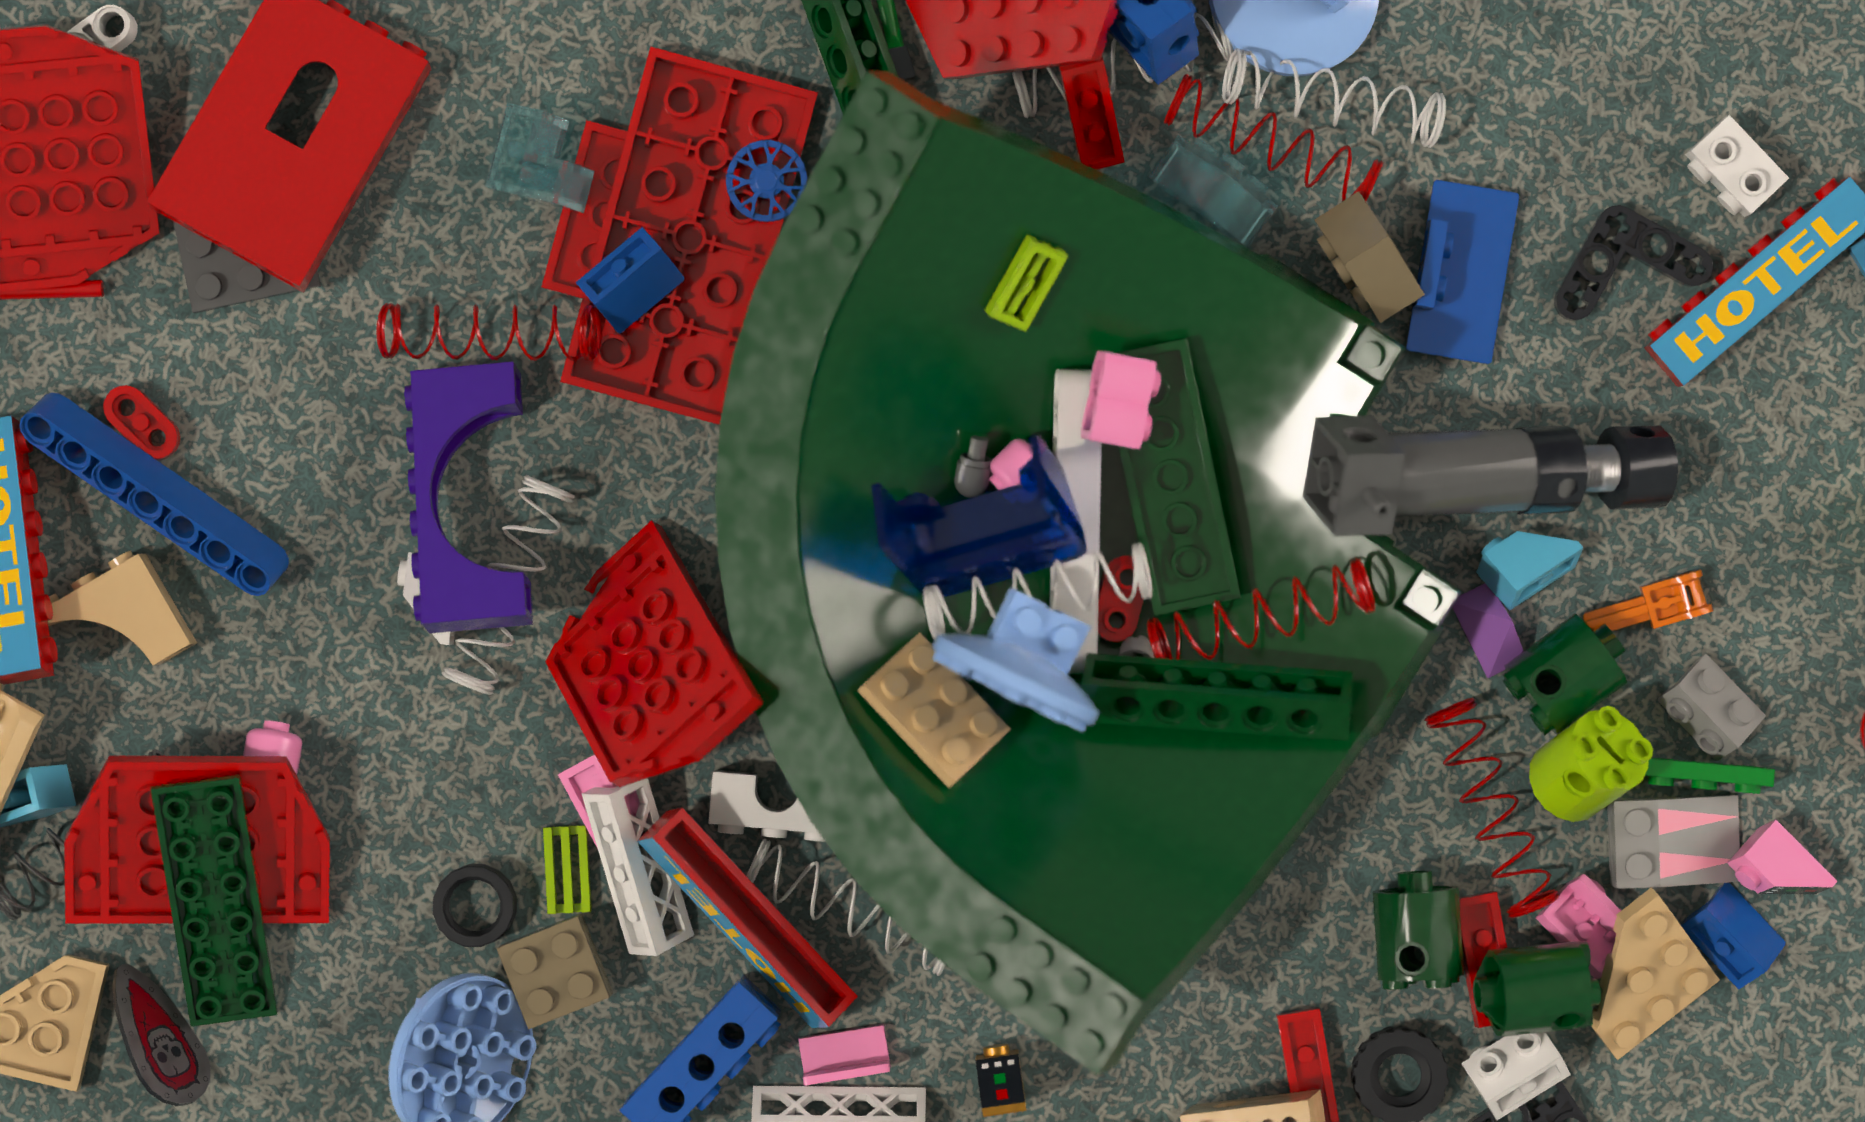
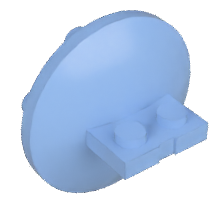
M1209 0V4L1217 27L1218 22L1225 35L1229 38L1233 50L1239 48L1240 50L1251 51L1255 55L1260 69L1282 76H1294L1290 64L1284 63L1280 65L1281 61L1289 59L1295 65L1299 77L1313 75L1323 68L1330 69L1351 56L1369 34L1375 21L1379 0ZM1246 55L1247 62L1255 66L1253 58L1250 55Z
M1011 587L987 636L938 634L932 645L933 650L936 651L932 660L969 679H974L1017 703L1024 706L1027 705L1039 713L1060 723H1065L1081 732L1085 731L1087 725H1094L1099 715V711L1084 691L1067 676L1091 626L1056 609L1053 611L1047 608L1046 604Z
M465 973L441 981L428 990L421 998H416L415 1005L405 1017L398 1031L389 1063L390 1096L401 1122H501L515 1103L523 1098L526 1092L525 1082L530 1070L532 1056L536 1050V1041L533 1037L532 1028L528 1030L513 989L509 985L484 974ZM514 1057L522 1061L527 1060V1067L523 1078L511 1074Z

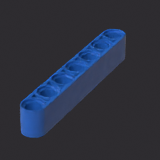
M48 393L21 418L20 430L29 443L246 593L255 596L265 594L288 569V555L279 544L59 393Z

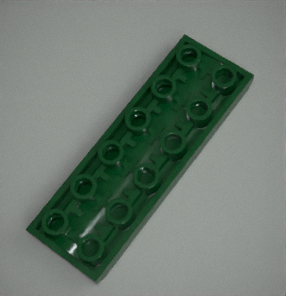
M233 775L195 782L151 786L190 1026L277 1015L275 989L240 776Z

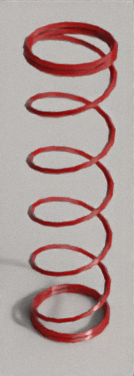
M1187 73L1179 85L1163 122L1168 124V126L1172 125L1184 96L1198 83L1192 132L1194 138H1199L1211 127L1229 103H1224L1201 132L1196 134L1202 96V81L1198 78L1191 82L1192 75L1188 76ZM1239 97L1237 98L1230 138V152L1232 155L1239 153L1270 116H1273V128L1267 157L1268 171L1271 172L1277 169L1307 133H1310V147L1304 178L1305 187L1310 188L1315 185L1334 160L1347 149L1348 161L1342 190V202L1346 200L1352 162L1350 146L1346 145L1340 148L1314 180L1308 184L1315 139L1313 130L1307 129L1302 132L1279 161L1271 167L1277 129L1276 113L1271 112L1267 114L1234 151V139L1240 108ZM1374 160L1366 178L1352 195L1359 191L1364 200L1367 201L1382 168V160Z
M385 303L381 307L377 319V344L381 355L386 359H392L397 354L400 342L406 353L413 359L424 357L430 350L436 333L444 352L451 359L455 360L462 358L470 349L475 333L482 350L492 360H498L505 355L512 343L514 333H516L523 353L530 360L534 361L542 358L551 344L554 331L559 347L563 354L571 361H577L581 357L585 361H593L597 357L601 339L599 314L593 305H586L580 314L578 324L580 355L576 357L570 356L562 344L557 324V307L555 305L552 307V325L549 338L544 350L538 356H531L523 345L518 327V307L516 305L513 306V323L509 340L503 352L498 356L491 355L484 346L478 325L479 309L476 304L473 307L474 322L471 336L465 350L459 355H452L444 344L439 326L440 310L437 303L434 305L435 322L431 339L425 351L419 355L412 354L404 342L400 322L401 309L398 303L396 305ZM388 310H390L393 324V339L389 353L385 342V321ZM590 313L592 321L589 336L587 339V321ZM591 340H592L591 350H590V353H589V352H588V347H589V345H590V343H591Z
M1356 558L1350 562L1351 574L1358 599L1352 592L1340 568L1334 564L1332 568L1334 609L1330 621H1326L1318 613L1300 580L1294 576L1292 580L1294 624L1292 631L1288 633L1277 623L1259 590L1254 588L1255 629L1251 644H1246L1238 636L1219 601L1215 599L1213 602L1215 647L1213 654L1209 656L1204 654L1198 647L1181 615L1175 611V659L1180 657L1179 623L1187 638L1201 656L1207 660H1212L1215 657L1219 647L1220 636L1218 610L1236 640L1244 647L1252 648L1257 641L1259 631L1257 597L1278 631L1287 637H1292L1298 624L1297 585L1316 617L1324 624L1332 625L1338 611L1337 574L1356 605L1367 614L1373 613L1375 611L1374 597L1362 561ZM1155 617L1153 619L1149 618L1147 629L1154 657L1172 659L1168 639L1161 622Z
M1469 698L1427 716L1424 721L1427 722V727L1432 729L1458 724L1479 723L1483 725L1482 729L1474 737L1447 756L1443 761V765L1454 766L1481 761H1497L1499 763L1491 774L1460 797L1459 802L1473 803L1500 798L1515 800L1513 806L1476 835L1475 840L1485 841L1507 836H1530L1531 841L1528 845L1498 867L1491 875L1492 878L1530 873H1544L1547 875V879L1541 886L1523 900L1507 909L1508 917L1516 918L1555 902L1559 899L1560 895L1557 894L1558 891L1555 889L1539 893L1549 883L1551 877L1550 872L1546 870L1528 869L1497 874L1528 851L1533 845L1535 836L1528 832H1509L1481 837L1512 813L1517 807L1519 799L1510 794L1465 799L1495 776L1503 763L1501 759L1496 757H1479L1448 762L1478 739L1487 726L1484 721L1477 719L1441 723L1475 708L1478 704L1475 702L1476 699Z

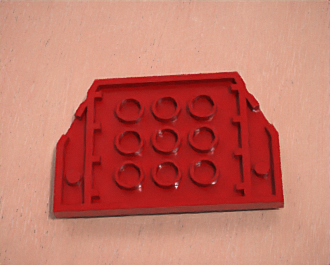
M905 0L942 77L952 80L1100 61L1107 42V32L1113 25L1118 9L1114 8L1117 0Z
M46 24L0 29V293L78 285L101 268L118 260L136 246L145 243L160 233L158 213L152 210L147 203L155 187L139 59Z
M653 520L646 524L594 573L584 590L594 594L598 583L607 578L580 620L571 615L569 616L563 627L561 638L554 644L545 661L609 782L618 787L700 761L763 704L762 699L743 666L739 663L736 654L663 527Z
M108 756L65 836V924H173L151 786L195 782L233 775L240 776L264 923H329L330 836L287 756Z

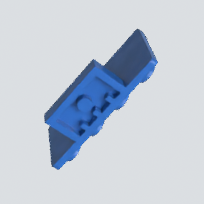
M1442 180L1433 182L1417 275V282L1425 295L1413 302L1406 341L1407 351L1482 364L1492 362L1519 201L1517 193Z

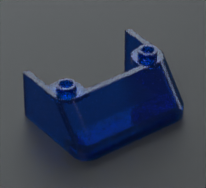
M1039 436L1029 438L1032 459L1028 460L1019 469L1020 484L942 507L937 500L924 493L909 494L903 500L896 501L880 483L871 485L879 548L922 595H924V588L926 586L929 587L934 584L938 586L943 597L972 590L974 576L979 578L982 586L1013 578V570L1015 568L1019 569L1021 574L1024 575L1052 567L1056 559L1062 564L1076 560L1086 553L1085 532L1063 467Z

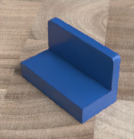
M641 227L580 278L576 284L618 333H622L682 283L684 276L662 248Z
M1730 883L1722 884L1708 903L1690 914L1681 924L1689 938L1738 989H1741L1765 973L1785 946V941Z

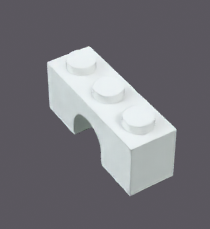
M713 771L708 824H718V832L744 834V827L761 828V836L787 838V830L804 832V840L826 842L811 823L798 798L793 805L786 809H771L758 796V773Z

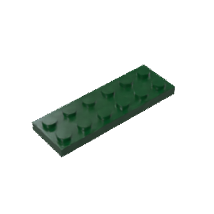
M1187 338L1114 353L1155 361L1156 371H1159L1161 374L1158 394L1155 398L1151 397L1148 404L1147 415L1152 416V429L1149 439L1142 441L1140 449L1119 446L1138 541L1144 547L1150 570L1153 590L1151 602L1154 616L1213 604L1215 599L1219 602L1241 598Z

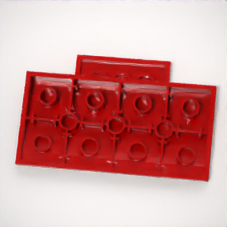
M650 46L628 131L586 120L541 288L582 299L568 350L570 356L576 357L580 355L578 324L581 311L586 305H593L597 309L576 282L641 227L646 230L682 273L684 281L622 333H618L597 309L601 327L600 347L597 357L593 361H585L583 357L577 361H571L566 357L560 380L561 383L720 425L736 343L754 288L777 241L784 219L774 222L755 221L738 211L727 192V170L731 160L738 151L750 143L761 140L783 143L793 149L801 158L818 92ZM764 148L751 151L756 166L767 163ZM768 148L769 153L773 154L775 148ZM780 150L772 164L781 170L791 157ZM746 154L742 159L745 161H749L748 154ZM739 162L735 168L734 175L749 179L753 169ZM795 162L790 165V168H798ZM796 172L784 174V185L793 186ZM733 179V187L740 184L739 181ZM750 185L743 186L734 191L740 203L754 195ZM782 190L774 198L782 209L785 210L787 209L790 196ZM758 197L755 213L768 215L770 199ZM748 203L744 207L751 211L752 203ZM773 207L772 214L780 212L777 207ZM590 313L587 321V339L589 336L592 321ZM591 340V343H590V345H589V347H588V352H589V353H590V350H591L592 340Z

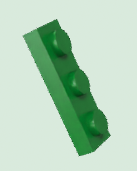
M1652 757L1648 760V770L1645 776H1648V784L1674 786V778L1691 780V788L1717 790L1718 782L1735 783V792L1761 794V786L1774 787L1775 769Z

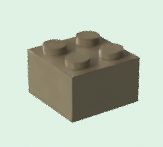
M1359 191L1314 219L1323 233L1316 240L1335 267L1336 272L1347 289L1350 290L1351 295L1363 313L1371 309L1381 323L1425 295L1390 236Z
M582 913L501 944L496 948L528 1030L605 1000L613 994Z

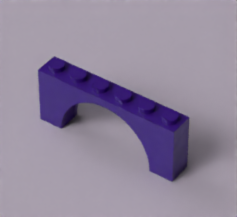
M513 361L410 371L411 385H405L404 397L407 411H412L413 427H407L406 441L409 453H414V468L408 470V485L410 494H416V510L410 511L411 534L413 537L417 536L418 552L412 553L411 556L414 579H419L420 595H414L413 597L415 620L421 621L422 626L429 634L533 625L531 582L525 573L489 569L468 560L450 545L444 534L438 510V494L443 473L458 448L470 436L485 426L501 419L523 415L521 373Z

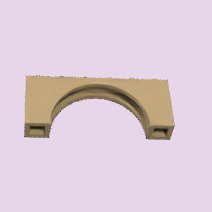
M131 550L108 562L111 570L96 577L94 572L73 582L71 587L74 591L61 599L58 598L57 594L49 596L52 603L53 618L48 620V626L69 620H86L106 625L133 641L143 651L153 666L161 665L197 644L146 554L134 556Z

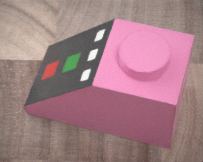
M1777 820L1760 826L1727 862L1735 871L1737 880L1744 887L1754 890L1757 894H1817L1832 888L1838 882Z

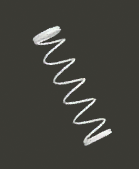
M1195 13L1194 20L1196 17H1199L1203 21L1221 51L1223 58L1228 62L1233 53V47L1221 25L1217 22V27L1212 15L1214 32L1208 21L1202 15ZM1115 38L1111 45L1112 73L1110 93L1112 95L1115 91ZM1194 59L1189 62V67L1187 64L1184 66L1186 71L1192 72ZM1135 61L1145 80L1152 83L1153 79L1149 78L1142 67ZM1047 67L1046 69L1066 101L1063 87L1051 67ZM1033 69V110L1022 71L1012 72L1024 117L1027 119L1029 116L1034 117L1037 112V69Z
M1237 48L1231 54L1225 70L1222 87L1223 101L1227 104H1233L1237 100L1246 73V55H1250L1253 58L1256 71L1255 109L1257 110L1274 72L1269 73L1260 91V70L1255 55L1251 51ZM1284 59L1280 62V65L1284 63L1290 64L1294 72L1296 90L1294 118L1298 117L1303 100L1313 81L1320 73L1328 72L1332 77L1335 92L1332 124L1334 127L1337 125L1342 108L1352 89L1358 82L1363 80L1370 84L1373 93L1374 117L1372 135L1376 134L1381 115L1389 100L1400 89L1408 91L1412 102L1413 124L1411 144L1415 141L1420 123V140L1423 147L1431 148L1434 146L1441 134L1446 113V99L1443 93L1435 92L1429 98L1417 120L1415 98L1407 85H1400L1387 96L1378 112L1375 86L1369 77L1362 76L1348 88L1339 105L1338 84L1335 75L1329 68H1323L1316 72L1307 83L1300 97L1299 77L1295 65L1289 59ZM1238 62L1237 74L1231 91L1233 73ZM1438 100L1437 117L1432 134L1428 140L1429 122Z
M523 476L524 480L522 482L530 487L518 489L519 495L550 519L558 529L546 530L516 525L502 527L503 532L512 541L535 557L542 564V567L534 568L490 563L487 565V568L500 567L532 572L544 570L546 565L543 559L506 529L544 534L559 533L562 531L560 523L525 496L522 491L549 494L569 503L574 502L575 495L533 477ZM500 627L499 629L511 639L510 643H495L467 638L455 640L457 646L494 675L495 680L482 681L449 667L443 668L444 672H441L442 675L487 695L494 694L495 688L491 684L499 681L497 673L460 642L493 647H508L515 643L513 636L504 627Z
M1139 542L1138 544L1134 543L1132 546L1134 580L1132 594L1128 599L1120 592L1104 557L1099 551H1096L1094 555L1093 591L1091 603L1088 607L1081 603L1061 562L1056 559L1053 565V593L1050 609L1053 611L1055 609L1057 569L1059 567L1075 602L1085 611L1091 610L1097 594L1098 557L1114 590L1122 600L1127 603L1132 602L1136 594L1137 583L1144 599H1147V597L1151 598L1153 596L1152 582L1143 545ZM1015 568L1013 570L1012 588L1017 590L1018 576L1026 595L1032 597L1020 570ZM974 576L972 580L971 620L969 628L965 632L961 631L953 620L938 586L934 584L924 588L925 611L934 640L938 634H945L941 605L950 623L958 633L969 634L971 632L976 613V584L993 618H996L997 615L978 577Z
M766 838L762 840L746 875L754 883L761 866L778 849L773 900L775 904H779L791 894L800 880L816 865L810 906L812 920H818L822 917L839 894L853 882V894L847 929L849 937L856 936L880 908L877 904L858 929L853 933L851 932L857 896V882L851 878L840 887L824 909L817 916H814L820 875V865L817 861L809 864L789 890L777 900L783 852L780 844L774 846L768 852L771 841H767ZM890 916L888 920L885 938V950L887 954L894 952L908 935L905 932V934L902 935L899 941L889 950V940L893 922ZM924 948L922 959L924 970H929L934 966L933 974L941 975L945 964L935 957L926 966L928 950Z

